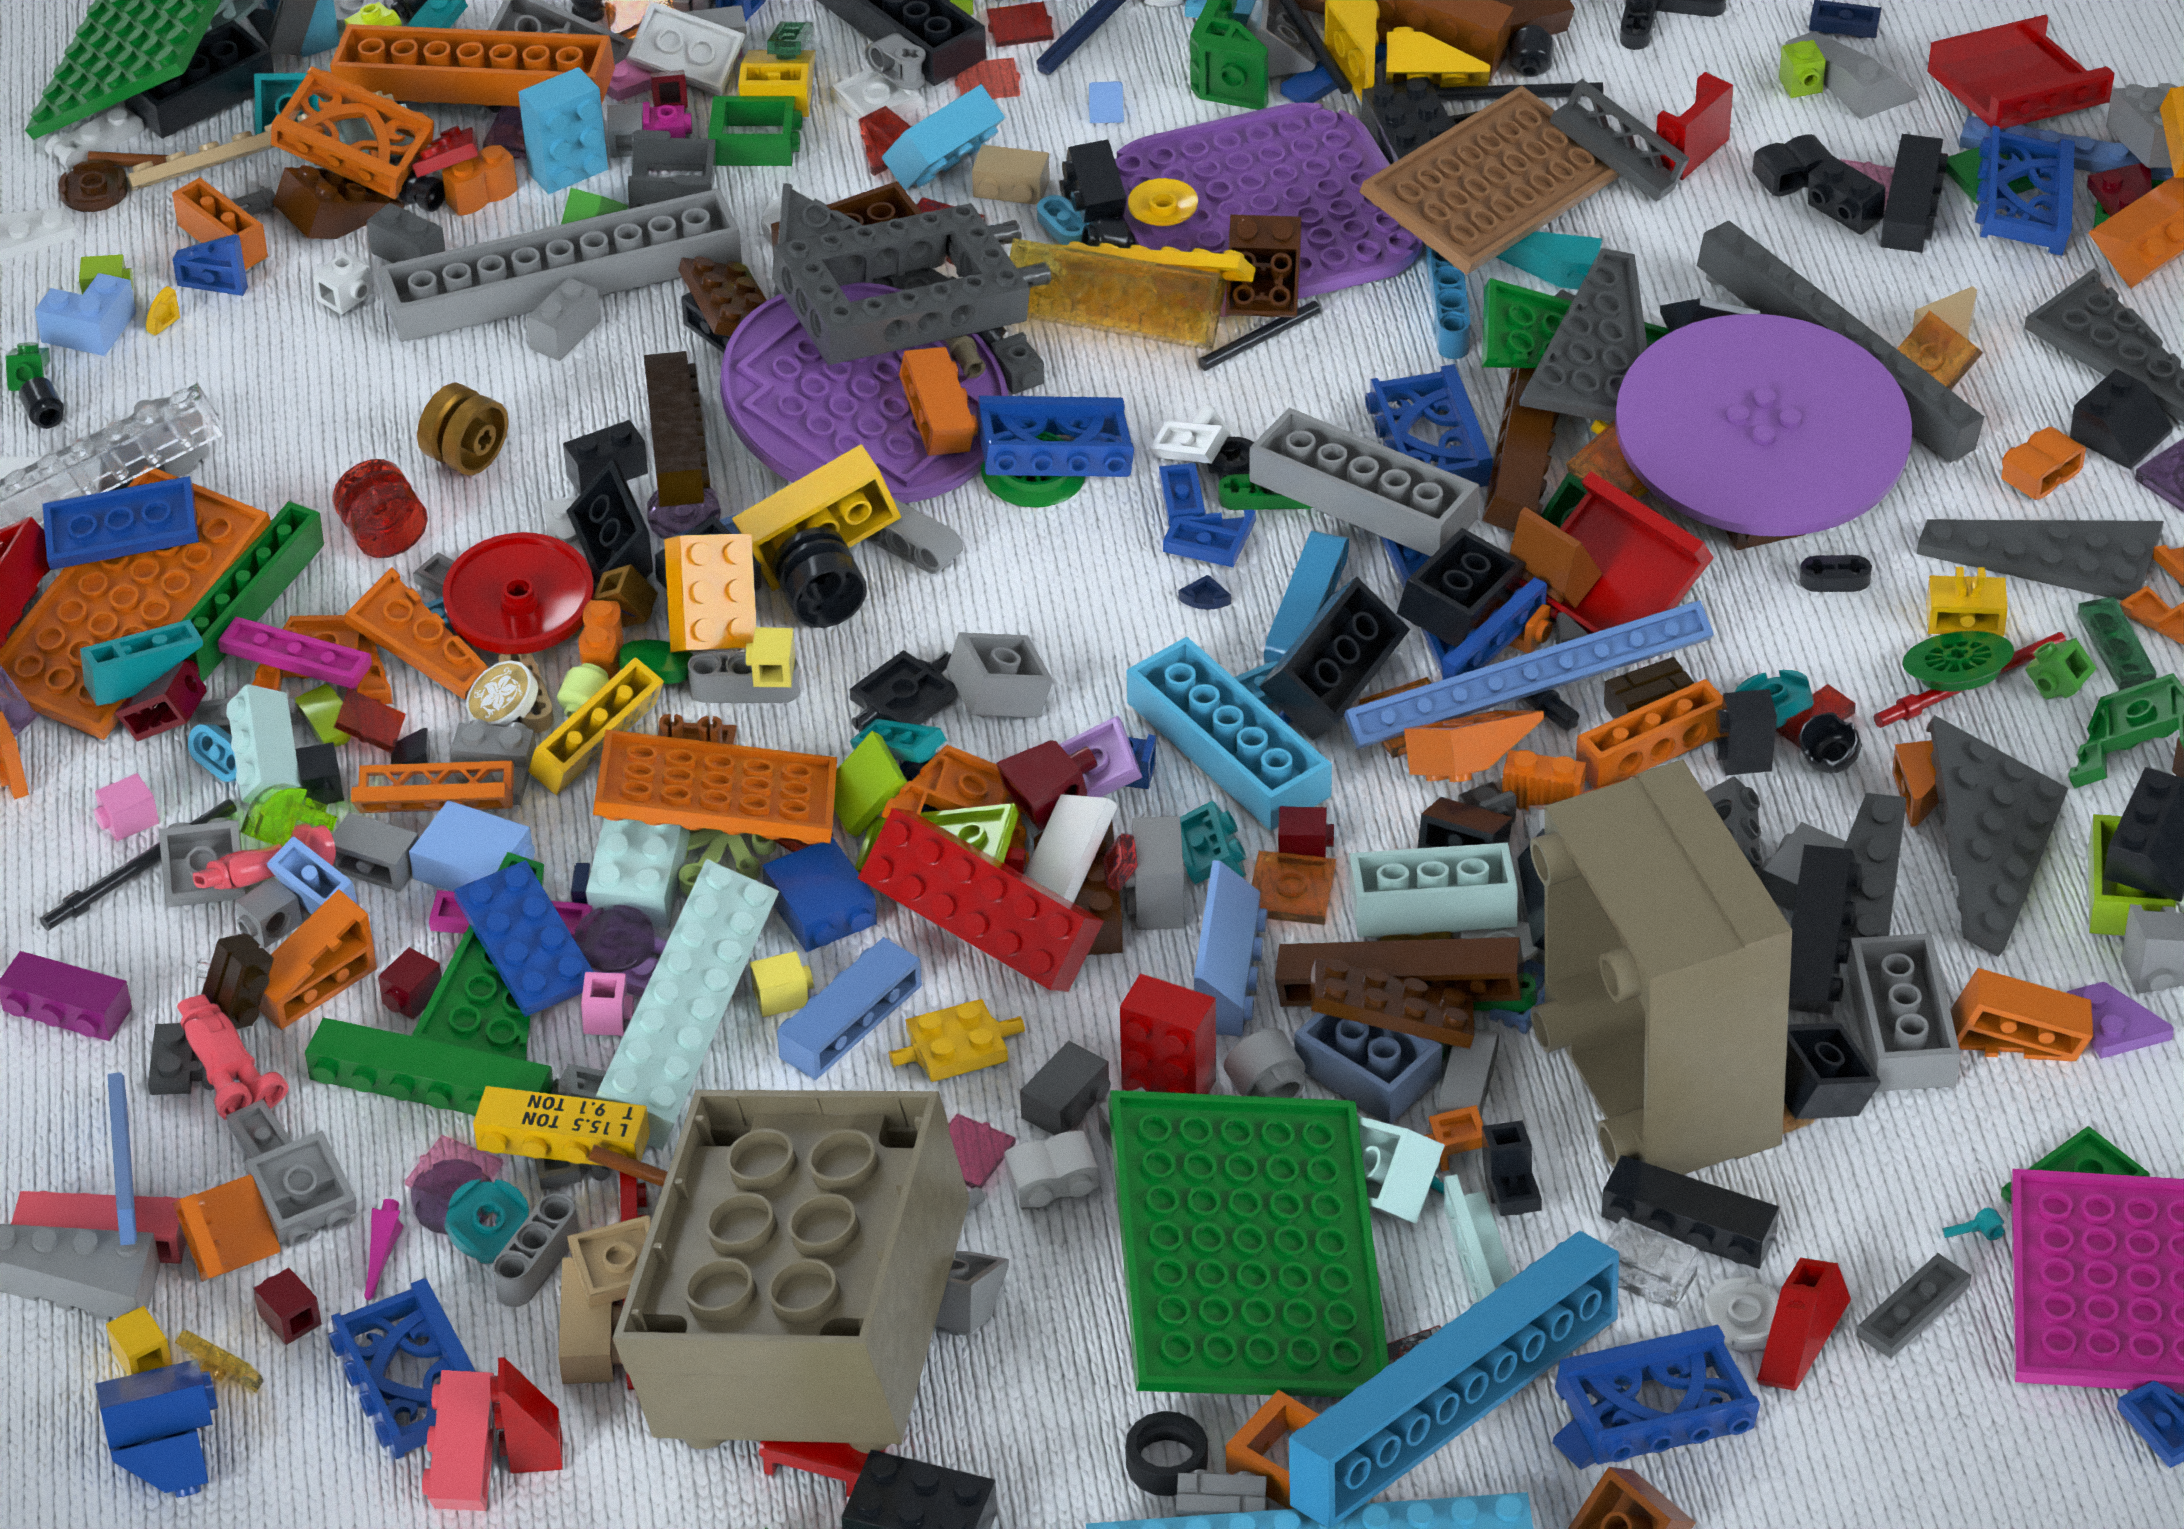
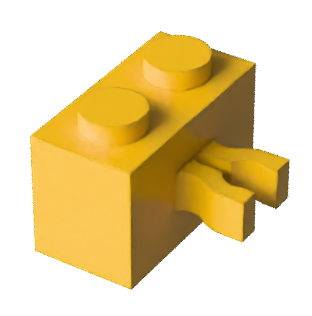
M1956 567L1955 576L1929 575L1926 598L1928 634L1982 631L2004 636L2008 611L2006 578L1986 577L1985 567H1978L1975 577L1964 576V567Z

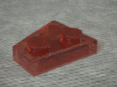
M887 106L858 119L859 133L869 169L873 176L889 169L881 157L907 129L912 127Z

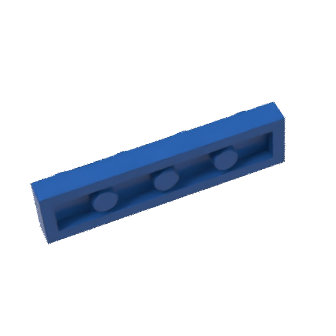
M1534 577L1523 588H1518L1511 599L1501 608L1495 609L1489 619L1478 629H1473L1466 637V640L1455 650L1448 651L1441 664V669L1443 670L1442 680L1485 667L1525 630L1526 623L1542 604L1546 605L1547 583Z

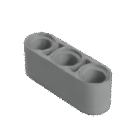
M895 498L893 500L902 518L866 538L871 543L930 574H937L963 551L962 540L954 530Z
M701 652L693 655L688 661L690 692L694 700L698 702L789 703L800 694L799 670L796 658L792 688L753 687L752 667L746 666V652Z
M1474 1029L1475 1036L1470 1049L1452 1046L1440 1092L1437 1114L1477 1105L1482 1118L1497 1058L1499 1033Z
M562 1193L545 1196L495 1259L493 1273L497 1298L505 1306L520 1307L527 1304L561 1262L562 1257L570 1250L567 1236L579 1233L575 1202L571 1197Z

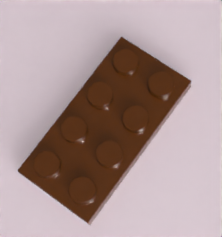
M696 256L694 259L681 258L678 271L714 334L732 336L741 321L754 309L767 301L748 267L735 261H729L727 264L717 263L702 256Z
M1315 958L1311 970V1011L1466 1049L1471 1048L1475 1036L1473 996L1467 995L1457 988L1449 987L1442 989L1430 986L1416 978L1401 979L1389 976L1379 969L1369 968L1364 970L1348 966L1345 962L1338 959L1323 960Z

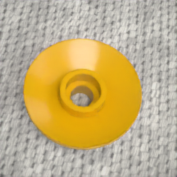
M1157 178L1145 181L1137 185L1128 197V208L1131 214L1144 223L1156 226H1169L1181 223L1189 219L1198 207V196L1195 190L1182 181L1170 178Z

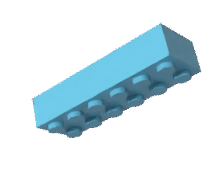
M1188 637L1126 669L1127 703L1270 831L1279 827L1280 806L1314 807L1331 797L1332 763Z

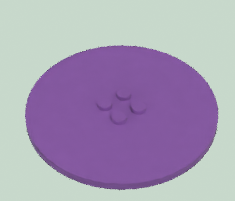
M865 282L840 286L849 302L902 290L886 285ZM781 293L767 300L747 315L735 329L727 343L720 372V395L729 423L739 439L757 459L792 483L862 444L880 470L891 496L902 503H911L933 498L959 487L978 474L984 462L979 434L973 436L970 452L928 456L899 377L904 351L946 347L949 354V346L945 340L828 365ZM972 333L967 334V336L973 338L976 342V351L986 364L985 371L977 378H968L963 373V369L958 361L955 362L958 368L959 384L961 388L964 387L967 391L970 414H974L977 417L979 395L1008 396V388L1002 369L994 354L978 334Z
M1738 314L1709 318L1691 323L1663 336L1650 345L1629 368L1618 393L1615 414L1616 434L1623 456L1637 478L1656 497L1680 513L1704 524L1727 531L1757 536H1793L1819 532L1837 527L1866 513L1877 505L1900 479L1908 460L1912 439L1911 414L1907 400L1892 374L1871 353L1854 341L1825 327L1799 319L1767 314Z

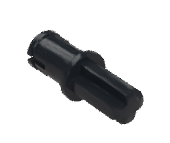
M1553 689L1521 698L1532 706L1535 711H1543L1544 718L1547 717L1564 731L1576 728L1579 724L1577 722L1580 717L1579 713L1562 701L1559 693Z

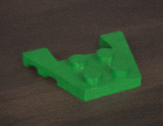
M2171 673L2100 697L2087 728L2090 735L2086 744L2080 745L2076 754L2079 759L2077 767H2072L2068 773L2074 789L2108 778L2107 753L2119 749L2129 750L2140 742L2156 737L2165 738L2179 730L2180 742L2184 748V686L2176 675Z

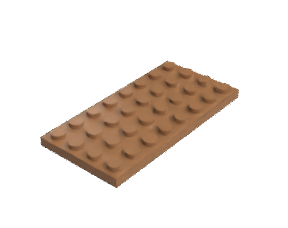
M1521 85L1363 181L1359 192L1375 206L1381 208L1394 218L1402 227L1416 235L1429 248L1434 249L1447 259L1455 268L1468 275L1621 175L1549 121L1555 110Z

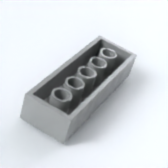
M1290 407L1250 447V482L1428 556L1436 553L1461 528L1468 530L1478 519L1479 484Z

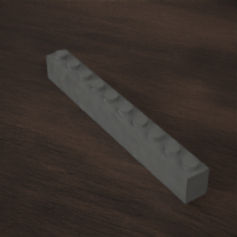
M1730 220L1704 232L1696 266L1750 308L1759 310L1760 314L1784 316L1825 327L1854 341L1871 353L1892 374L1900 386L1910 410L1912 434L1950 463L1976 450L1985 416Z

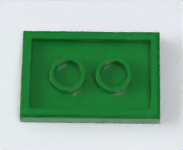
M2090 1126L2081 1130L2028 1168L2030 1170L2150 1177V1173ZM2011 1181L2001 1189V1197L2010 1204Z

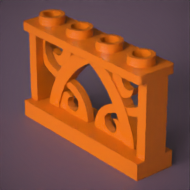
M313 66L309 68L307 75L281 114H277L271 123V145L392 199H396L401 192L403 183L413 169L412 164L421 157L420 151L430 145L434 134V121L425 114L414 112L397 104L392 99L378 96L358 84H351L336 77L329 71L320 70ZM314 94L330 102H323L319 98L318 107L321 111L317 112L310 106L308 99ZM302 109L309 117L297 123L294 120ZM351 118H364L371 127L376 141L362 140L350 146L339 141V132L332 122ZM322 127H324L330 133V137L324 135L325 130ZM395 131L400 132V133H402V134H404V135H403V136L397 135V134L395 133ZM405 135L414 139L412 143L405 146L390 144V142L400 143L404 141ZM366 149H368V150H369V154H367V153H365V152H363V151H361V150H366ZM390 154L403 156L397 167L390 164Z

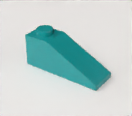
M1534 231L1495 258L1560 288L1579 290L1602 248V238Z
M189 619L80 648L84 686L97 706L112 704L121 699L132 697L203 646V639Z

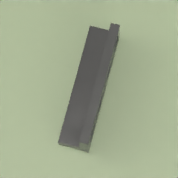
M1583 78L1576 82L1568 102L1555 110L1549 121L1656 202L1676 188L1690 159ZM1582 93L1591 99L1594 111H1588L1578 103ZM1606 115H1612L1618 119L1621 131H1615L1609 126ZM1633 135H1639L1645 139L1648 151H1642L1636 147ZM1660 155H1666L1676 162L1672 173L1663 167Z

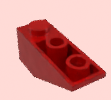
M1799 1258L1780 1291L1757 1377L1759 1385L1796 1391L1851 1301L1838 1263Z
M505 1357L498 1358V1376H490V1393L492 1402H500L494 1404L496 1430H499L500 1457L508 1456L511 1474L563 1470V1435L559 1408Z

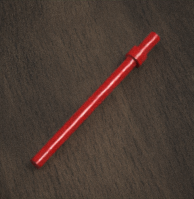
M2057 632L2015 651L2013 658L2001 669L1999 675L2036 658L2034 652L2042 645L2051 641L2054 644L2067 641L2065 635L2062 632ZM1930 689L1919 695L1909 694L1898 699L1896 705L1874 714V722L1878 728H1883L1900 719L1908 721L1921 715L1923 709L1963 691L1948 692Z

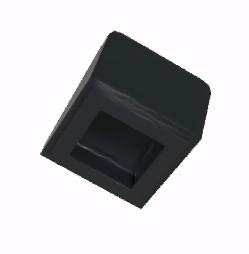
M422 728L392 743L390 764L430 763L431 745L428 728Z

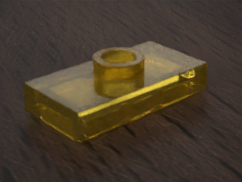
M182 1330L175 1341L190 1358L197 1359L202 1364L200 1370L203 1372L209 1371L210 1376L219 1382H222L224 1377H227L257 1393L264 1382L263 1377L249 1363L188 1330Z

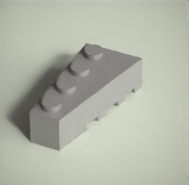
M0 1224V1292L33 1301L44 1298L54 1301L56 1307L69 1311L73 1307L93 1312L95 1318L109 1322L112 1317L118 1318L122 1314L129 1313L142 1306H145L147 1310L149 1309L160 1269V1261L153 1233L137 1232L135 1244L120 1245L119 1231Z

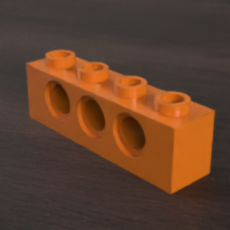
M1703 679L1578 735L1576 761L1586 762L1585 780L1594 789L1626 780L1714 740V737H1720L1716 726V710L1722 709L1723 696L1707 679Z

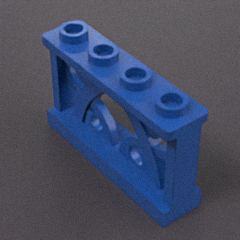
M1992 126L1989 137L1983 136L1978 154L1982 159L1977 179L1982 180L1979 183L1976 201H1980L1976 211L1975 223L1980 224V237L1987 238L1988 235L2049 247L2048 253L2063 255L2072 230L2075 141L2061 138L2060 143H2054L2002 132L1999 126ZM1999 153L2008 155L2010 160L2001 158ZM2028 175L2029 180L2035 187L2051 195H2039L2032 198L2029 203H2026L2010 189L2007 183ZM2041 177H2047L2050 181L2042 180ZM2041 205L2047 207L2049 210H2044L2041 207ZM1996 210H2005L2007 212L2006 216L1997 214ZM2017 214L2021 218H2015L2014 216Z
M1455 364L1441 366V371L1385 381H1379L1378 378L1370 379V393H1365V405L1368 414H1374L1375 433L1377 438H1383V446L1431 464V461L1437 462L1438 465L1435 466L1437 468L1477 483L1479 487L1488 486L1493 457ZM1409 399L1413 402V404L1411 405L1408 401L1405 400ZM1397 401V405H1399L1400 408H1391L1389 407L1388 402ZM1441 410H1445L1448 414L1438 415L1437 413ZM1422 416L1434 424L1453 427V429L1441 436L1438 446L1421 441L1408 433ZM1455 441L1460 443L1459 446L1450 444V449L1446 448L1449 442Z
M979 395L976 417L978 422L977 434L980 436L986 474L1129 477L1132 470L1134 446L1131 443L1124 414L1125 404L1123 398ZM1046 431L1054 435H1068L1076 439L1073 441H1042L1035 436Z
M427 1278L410 1283V1290L344 1315H340V1313L331 1315L334 1330L328 1333L331 1348L336 1357L343 1355L346 1362L343 1363V1368L351 1387L359 1386L361 1393H358L362 1409L367 1418L374 1415L377 1421L374 1424V1429L382 1448L389 1446L396 1460L405 1457V1452L427 1444L429 1426H435L437 1415L436 1410L432 1409V1388L434 1380L441 1377V1370L476 1372ZM404 1318L396 1326L392 1324V1322ZM373 1329L382 1330L387 1334L383 1338L376 1333H367V1339L372 1341V1344L367 1347L359 1346L355 1342L356 1336ZM411 1337V1340H412L415 1344H413V1343H411L410 1341H408V1339ZM419 1337L429 1338L426 1344L422 1346L415 1345ZM400 1348L407 1354L418 1358L440 1357V1360L435 1362L426 1372L423 1380V1389L405 1386L385 1377L393 1357ZM372 1360L370 1368L368 1369L364 1361ZM383 1398L388 1399L391 1402L387 1405ZM418 1407L427 1408L425 1418L415 1423L402 1426L395 1420L396 1415L399 1413L408 1412L410 1414L409 1420L412 1422L418 1415Z
M1718 1324L1560 1360L1555 1389L1560 1399L1566 1400L1593 1452V1459L1597 1465L1608 1462H1622L1630 1457L1652 1452L1661 1453L1670 1448L1687 1444H1701L1709 1439L1731 1434L1740 1435L1754 1428L1760 1402L1757 1396H1753L1724 1344L1725 1336ZM1713 1367L1719 1378H1706V1368ZM1655 1379L1669 1388L1688 1391L1679 1406L1672 1413H1666L1632 1401L1638 1395L1642 1382ZM1623 1386H1631L1629 1389L1620 1394V1392H1622ZM1713 1389L1728 1394L1731 1401L1723 1402V1398L1718 1393L1703 1390ZM1587 1394L1594 1396L1600 1404L1593 1408ZM1712 1402H1718V1403H1719V1404L1710 1405ZM1613 1411L1615 1414L1611 1422L1612 1428L1604 1429L1600 1418L1605 1413ZM1616 1424H1624L1622 1426L1613 1427Z

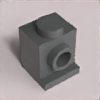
M1024 332L991 343L992 353L1002 369L1007 388L1012 395L1044 384V361L1027 342V335Z

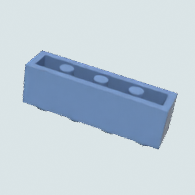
M885 937L880 939L871 948L864 950L857 961L845 971L839 972L825 989L819 994L813 995L800 1011L792 1018H787L777 1030L779 1058L814 1080H817L922 986L920 958Z

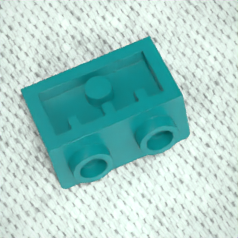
M1212 800L1180 817L1182 857L1188 877L1195 885L1210 878L1213 860L1223 862L1241 877L1246 876L1242 861L1246 860L1247 856L1241 843L1234 836V833L1238 832V827L1229 811L1222 812Z

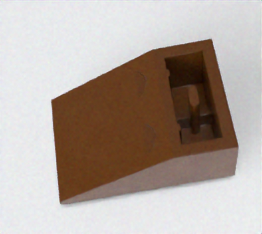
M301 165L300 168H284L273 201V205L308 239H338L366 226V221L389 202L401 208H404L405 203L398 196L396 199H392L325 168H314L308 165Z
M1230 214L1229 250L1242 253L1245 256L1244 258L1256 270L1253 282L1227 280L1225 315L1297 318L1302 238L1301 217Z

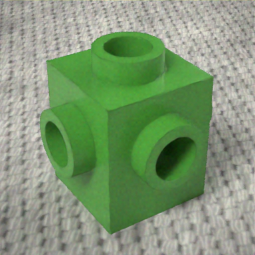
M2073 638L2058 644H2054L2051 641L2039 647L2034 652L2036 658L2026 667L2025 671L2045 700L2060 695L2063 698L2074 695L2082 688L2083 683L2097 668L2077 638Z

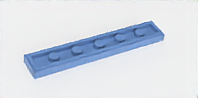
M122 1072L107 1074L120 1245L135 1244V1241H137L125 1079Z

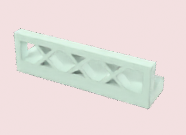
M1457 1174L1445 1176L1444 1212L1474 1302H1480L1498 1289L1501 1284L1508 1282L1514 1276L1485 1191L1464 1195Z

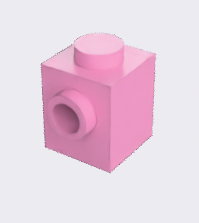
M138 773L95 791L98 807L93 810L100 828L102 830L108 828L116 841L159 824L154 796Z
M585 972L581 999L583 1034L624 1036L626 1020H631L634 1014V996L627 995L626 974Z

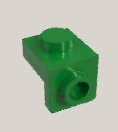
M36 342L19 343L17 348L12 349L5 356L8 390L19 391L26 381L36 377H44L43 368L50 362L49 348H39Z

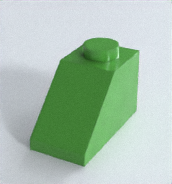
M571 188L561 225L627 210L629 205L604 196Z

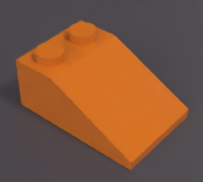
M1493 710L1404 728L1409 774L1425 775L1426 781L1449 779V782H1463L1472 780V773L1488 770L1544 719V712Z

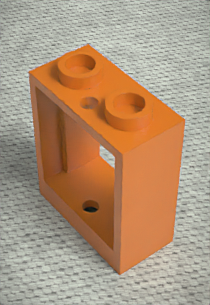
M1277 1390L1226 1444V1472L1234 1475L1237 1472L1248 1471L1256 1476H1267V1497L1286 1509H1295L1290 1506L1289 1472L1263 1457V1455L1288 1429L1295 1432L1320 1414Z

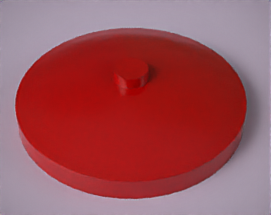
M528 532L503 534L472 546L455 560L447 572L443 584L445 614L455 632L468 643L478 648L500 654L534 653L565 641L584 624V608L594 596V582L591 569L585 558L575 548L552 536Z

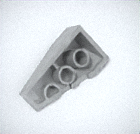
M1812 31L1785 42V45L1800 41H1815L1826 60L1824 85L1860 120L1918 99V93L1897 73L1874 58L1818 32Z

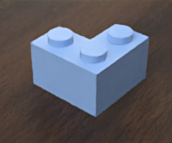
M101 273L97 274L83 295L50 288L35 308L42 343L106 356L136 314L131 281Z

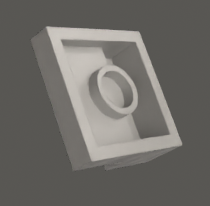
M481 719L472 720L469 724L459 723L450 749L452 762L512 761L514 763L513 805H521L530 776L528 769L536 748L534 729H528L524 724L518 722L510 723L507 727L491 726L488 722ZM490 772L479 783L503 782L504 772ZM452 773L446 779L445 784L468 783L469 780L462 773ZM469 773V774H470L472 777H474L477 773Z
M214 818L206 824L197 825L178 822L169 825L168 828L159 829L164 894L167 907L234 900L246 894L245 886L236 889H215L212 886L204 889L196 887L193 881V873L205 870L208 862L219 860L227 854L242 850L238 820Z
M323 1130L245 1160V1168L248 1175L250 1174L254 1178L279 1244L285 1241H289L291 1245L301 1244L311 1238L313 1230L325 1225L331 1230L341 1228L348 1224L352 1219L351 1215L356 1213V1197Z

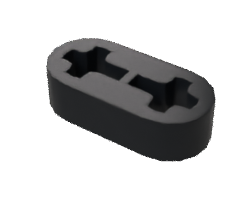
M1859 555L1809 556L1801 563L1799 582L1802 587L1811 592L1862 591L1870 585L1872 565L1868 559Z

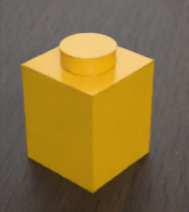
M145 1306L122 1314L117 1319L106 1323L111 1350L128 1375L172 1365L167 1338Z

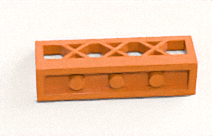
M512 761L359 765L358 787L351 788V803L359 813L440 811L447 800L477 810L513 809L514 763ZM490 772H504L503 782L479 783ZM452 773H462L469 780L468 783L442 784ZM469 773L477 774L474 777H472ZM424 774L431 781L429 785H404L413 775ZM430 774H439V775H438L436 778H434V777H432ZM392 775L401 776L396 780ZM369 776H386L393 784L391 786L369 787Z

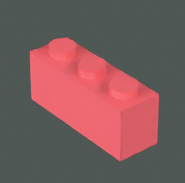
M441 1370L440 1384L435 1383L433 1385L432 1409L437 1410L435 1426H429L427 1434V1450L432 1452L431 1469L425 1468L423 1472L422 1492L423 1495H428L427 1498L434 1509L487 1510L495 1435L494 1404L498 1403L491 1401L490 1376H495L492 1372Z

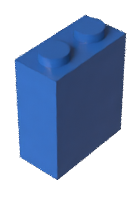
M831 837V843L821 842L762 865L763 884L779 891L773 906L805 952L826 946L831 942L877 924L874 894L866 883L858 879L859 873L833 837Z
M197 1359L95 1383L109 1450L213 1425L210 1410L218 1409L210 1372H201Z

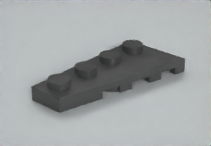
M1866 793L1844 848L1852 849L1857 864L1862 865L1859 888L1853 887L1851 901L1856 903V913L1853 926L1847 925L1845 940H1849V942L1851 938L1890 936L1907 803L1906 797Z

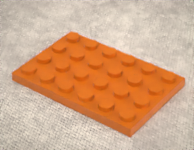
M606 729L593 815L603 816L611 821L622 819L639 820L653 826L664 823L681 825L688 830H700L702 828L721 830L729 835H739L741 833L756 834L770 840L789 838L798 839L806 844L831 843L837 757Z

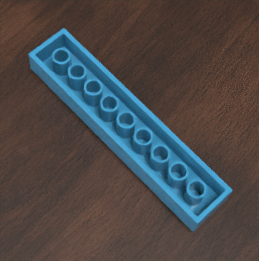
M1579 1230L1564 1242L1559 1243L1539 1260L1532 1262L1525 1270L1508 1282L1501 1284L1498 1289L1480 1302L1473 1304L1470 1309L1456 1319L1446 1323L1435 1334L1414 1346L1411 1351L1397 1361L1387 1365L1380 1373L1366 1383L1356 1387L1345 1398L1335 1405L1328 1407L1321 1415L1307 1425L1297 1429L1289 1437L1290 1506L1326 1528L1331 1529L1557 1364L1561 1359L1568 1356L1617 1320L1619 1251Z

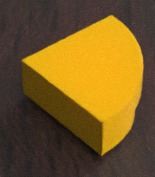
M166 286L155 297L148 311L146 331L156 336L181 318L176 290Z

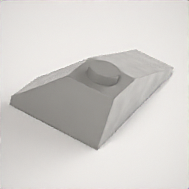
M504 0L488 29L497 31L610 35L615 65L626 59L633 40L543 0Z
M1256 0L1246 28L1268 48V77L1312 71L1316 66L1317 56L1309 44H1307L1279 0Z
M956 1251V1259L953 1258L935 1327L948 1329V1332L953 1335L964 1336L973 1333L974 1330L990 1319L1009 1268V1259L976 1252Z

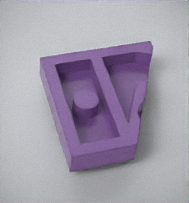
M2104 981L2067 991L2069 994L2091 1000L2093 1037L2090 1043L2100 1059L2170 1041L2173 1038L2174 1028L2170 1023Z

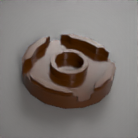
M107 160L80 162L73 166V171L68 174L65 171L58 183L62 202L69 208L80 212H97L109 209L119 204L126 197L129 189L125 170L122 167L120 169L114 167V163Z

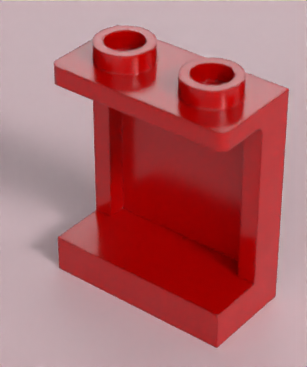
M1704 72L1697 78L1695 104L1681 116L1672 115L1664 110L1657 115L1656 133L1690 158L1680 177L1682 181L1726 143L1730 137L1733 84L1707 72ZM1660 155L1663 167L1672 173L1676 162L1666 155Z
M760 1441L759 1456L764 1459L765 1474L774 1476L778 1465L782 1464L846 1481L847 1497L851 1496L869 1454L854 1449L849 1443Z

